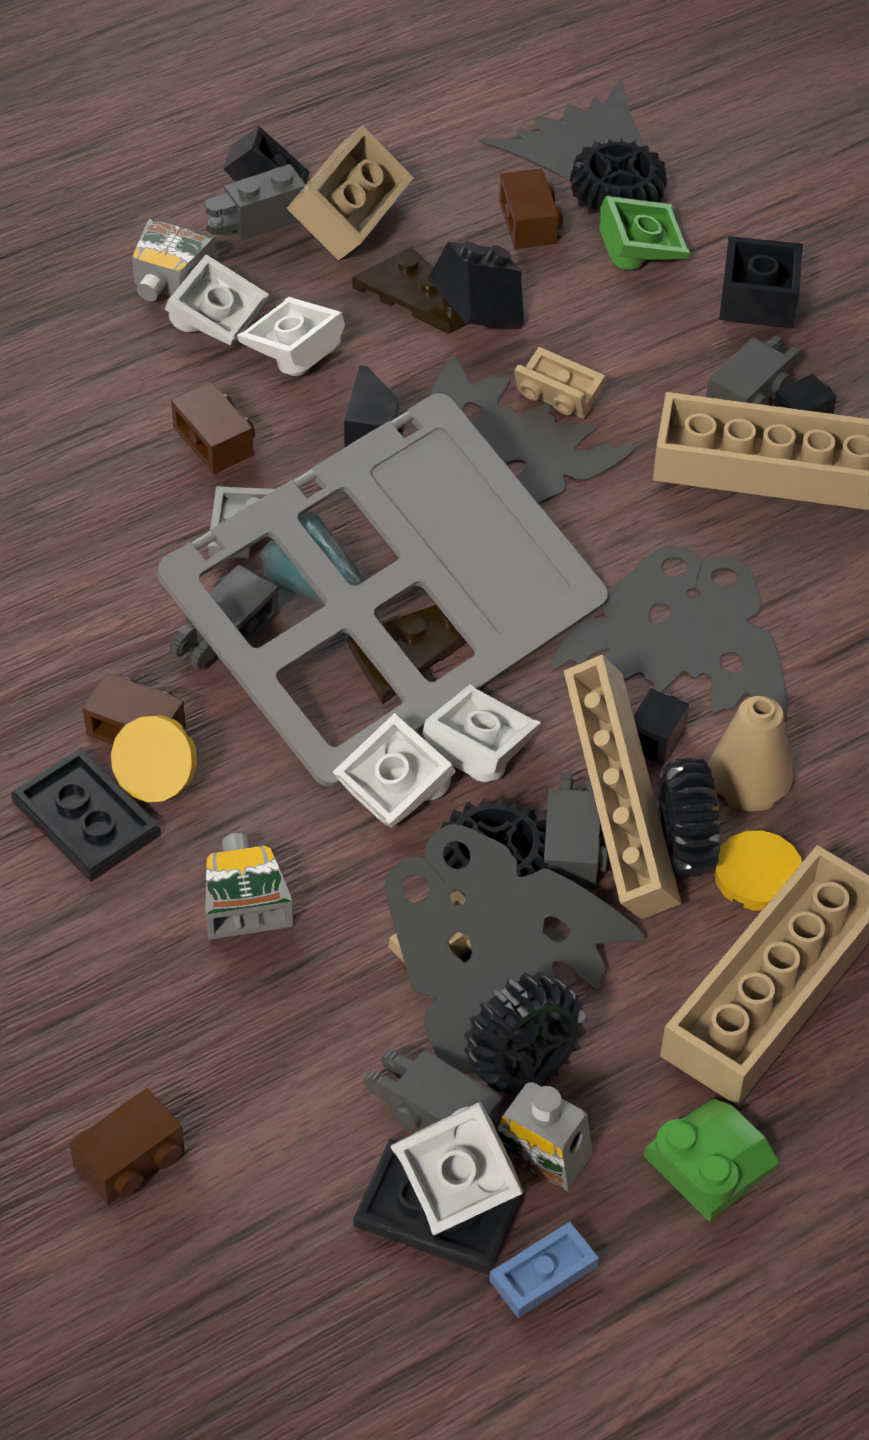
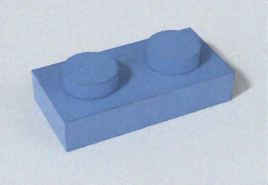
M569 1221L490 1271L489 1281L517 1318H520L596 1269L599 1257Z

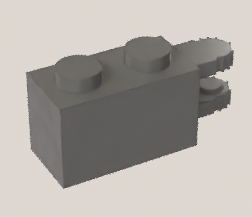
M291 164L224 185L225 193L205 201L206 214L211 216L206 219L207 231L213 235H218L234 230L241 241L300 222L287 207L305 187V183Z
M776 335L771 337L765 344L752 337L709 378L706 397L767 405L775 397L776 390L789 385L791 379L789 374L798 366L803 355L802 349L793 346L790 351L788 350L783 354L780 352L784 344L783 339Z
M237 565L227 576H222L209 592L248 643L279 614L278 587L240 565ZM186 616L187 624L170 642L169 651L172 652L171 654L178 658L182 657L186 651L188 652L195 645L196 648L191 654L189 663L198 670L205 667L214 657L221 660Z
M561 772L560 789H548L544 863H548L549 870L573 881L584 889H595L597 872H606L607 847L599 845V836H604L590 777L588 775L585 791L572 790L573 779L571 778V773Z
M389 1049L380 1058L382 1065L387 1071L399 1078L397 1083L376 1070H371L363 1079L369 1091L391 1105V1114L394 1115L397 1122L411 1131H420L451 1116L455 1111L464 1107H470L478 1102H481L495 1128L501 1122L503 1097L426 1050H423L414 1062L394 1050Z

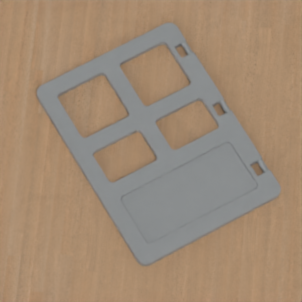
M441 393L427 397L409 408L404 414L392 421L386 422L315 465L310 471L295 480L287 482L210 529L208 533L165 556L160 561L157 569L158 580L313 778L319 784L327 787L336 786L340 783L332 772L394 713L417 732L424 727L427 718L469 684L479 690L598 610L607 599V589L604 583L449 396ZM412 421L418 431L404 439L397 429ZM315 480L322 490L306 498L300 488ZM338 492H345L349 495L398 557L397 561L357 586L350 585L298 521L300 515ZM270 537L275 540L323 600L325 606L262 647L253 648L200 583L199 578L261 539ZM215 541L222 551L205 561L198 550ZM413 586H421L474 651L473 657L435 682H429L421 675L374 615V611ZM340 633H347L354 639L401 698L402 704L341 745L332 747L327 744L278 682L276 675Z

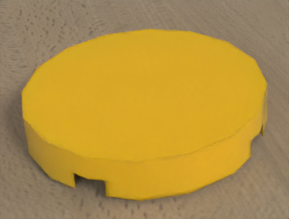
M162 715L139 717L126 724L115 737L111 751L112 771L119 785L132 797L145 802L166 801L180 794L193 780L197 767L196 746L192 738L188 737L187 733L182 729L184 727L176 720Z
M763 830L744 831L731 836L720 846L719 862L714 870L715 883L723 896L731 902L735 899L737 902L744 904L743 908L762 911L801 865L802 858L795 847L779 835Z

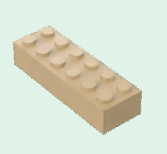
M666 392L656 447L653 481L869 510V419Z
M817 845L666 1024L660 1057L739 1106L869 943V875Z

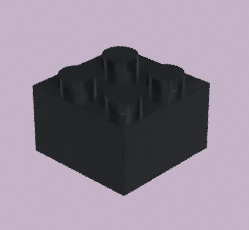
M729 236L719 320L794 328L800 290L803 244Z

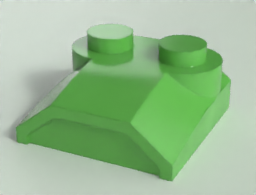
M610 196L605 197L601 206L599 229L608 254L617 267L624 270L638 269L645 259H688L690 251L685 245L672 211V205Z
M716 1099L710 1100L683 1119H675L663 1124L657 1133V1138L648 1144L644 1151V1157L709 1222L779 1167V1161L766 1138L731 1104Z

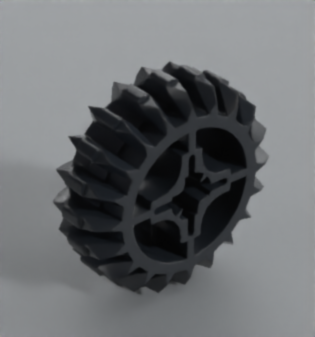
M607 138L603 144L594 141L592 147H583L582 153L576 155L573 162V168L570 172L572 196L578 199L579 206H587L588 213L599 212L600 215L601 206L606 196L661 203L667 186L665 162L659 160L658 153L649 152L648 145L637 146L636 140L627 143L621 138L619 142H612Z
M692 757L665 762L658 784V812L674 875L697 877L702 876V874L713 873L719 862V840L721 839L719 825L721 823L719 820L717 791L715 790L711 769L704 759H693Z
M483 797L478 807L467 801L463 812L453 810L450 820L443 822L440 828L442 829L451 824L461 825L505 845L510 850L511 855L516 858L518 877L534 874L544 868L548 869V863H544L546 820H537L534 809L522 812L520 801L513 806H507L503 797L499 799L497 804H489L486 798ZM452 841L444 847L443 858L448 866L454 869H463L469 864L470 859L467 860L461 853L463 847L466 846L465 844ZM520 845L523 846L529 855L526 859L519 856L517 848Z
M540 971L534 976L525 972L521 975L518 982L508 978L504 989L501 991L493 989V997L488 1002L479 1003L482 1009L480 1014L469 1018L473 1028L464 1034L468 1041L464 1051L468 1055L469 1063L473 1066V1071L481 1080H484L491 1088L496 1089L498 1092L502 1090L513 1095L518 1090H522L528 1082H534L543 1087L548 1077L551 1075L558 1077V1070L563 1064H572L569 1056L572 1052L581 1049L578 1039L587 1032L582 1025L587 1018L583 1012V1004L579 1001L578 995L554 975L550 977Z

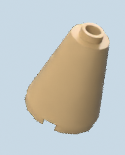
M753 696L742 702L709 759L708 766L714 778L715 790L725 798L724 803L732 808L745 811L767 810L774 806V802L783 796L785 798L790 792L793 782V767L781 706L769 697Z

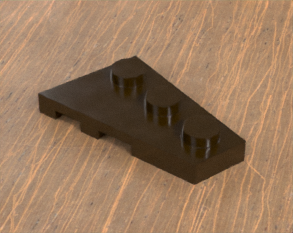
M412 247L352 277L353 289L362 293L369 290L380 295V301L389 306L395 303L412 311V317L447 334H451L468 325L427 279L434 267Z
M437 605L381 624L421 675L422 671L435 661H443L467 643ZM349 635V649L381 703L385 704L394 697L393 688Z

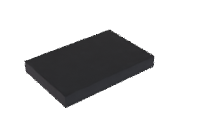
M81 747L10 792L12 802L90 882L161 836L160 826Z
M389 1139L355 1213L353 1226L490 1275V1271L494 1267L524 1195V1186L521 1185L522 1194L433 1235L425 1211L403 1165L391 1148V1145L398 1141Z

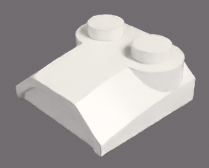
M205 255L169 298L165 310L169 312L171 323L179 330L185 332L200 330L226 344L232 345L238 341L237 335L244 332L254 321L269 294L213 258Z
M287 297L284 302L244 332L239 333L237 337L239 342L275 358L281 372L291 376H299L308 372L310 367L335 350L341 342L340 336L345 323L342 312Z
M469 684L425 720L422 734L426 741L454 767L469 774L477 781L489 782L500 779L504 775L507 762L539 730L541 722L525 716Z
M394 713L332 773L380 822L392 828L424 801L435 800L444 795L450 786L451 776L456 771L447 759Z
M481 1102L470 1107L461 1108L451 1116L391 1145L393 1152L402 1163L425 1211L433 1235L506 1202L523 1192L513 1164Z

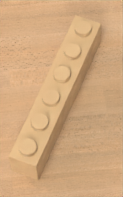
M600 655L564 670V675L619 900L624 907L640 919L681 905V900L624 677L609 660Z

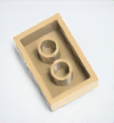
M362 125L336 148L287 209L339 261L364 241L414 177Z

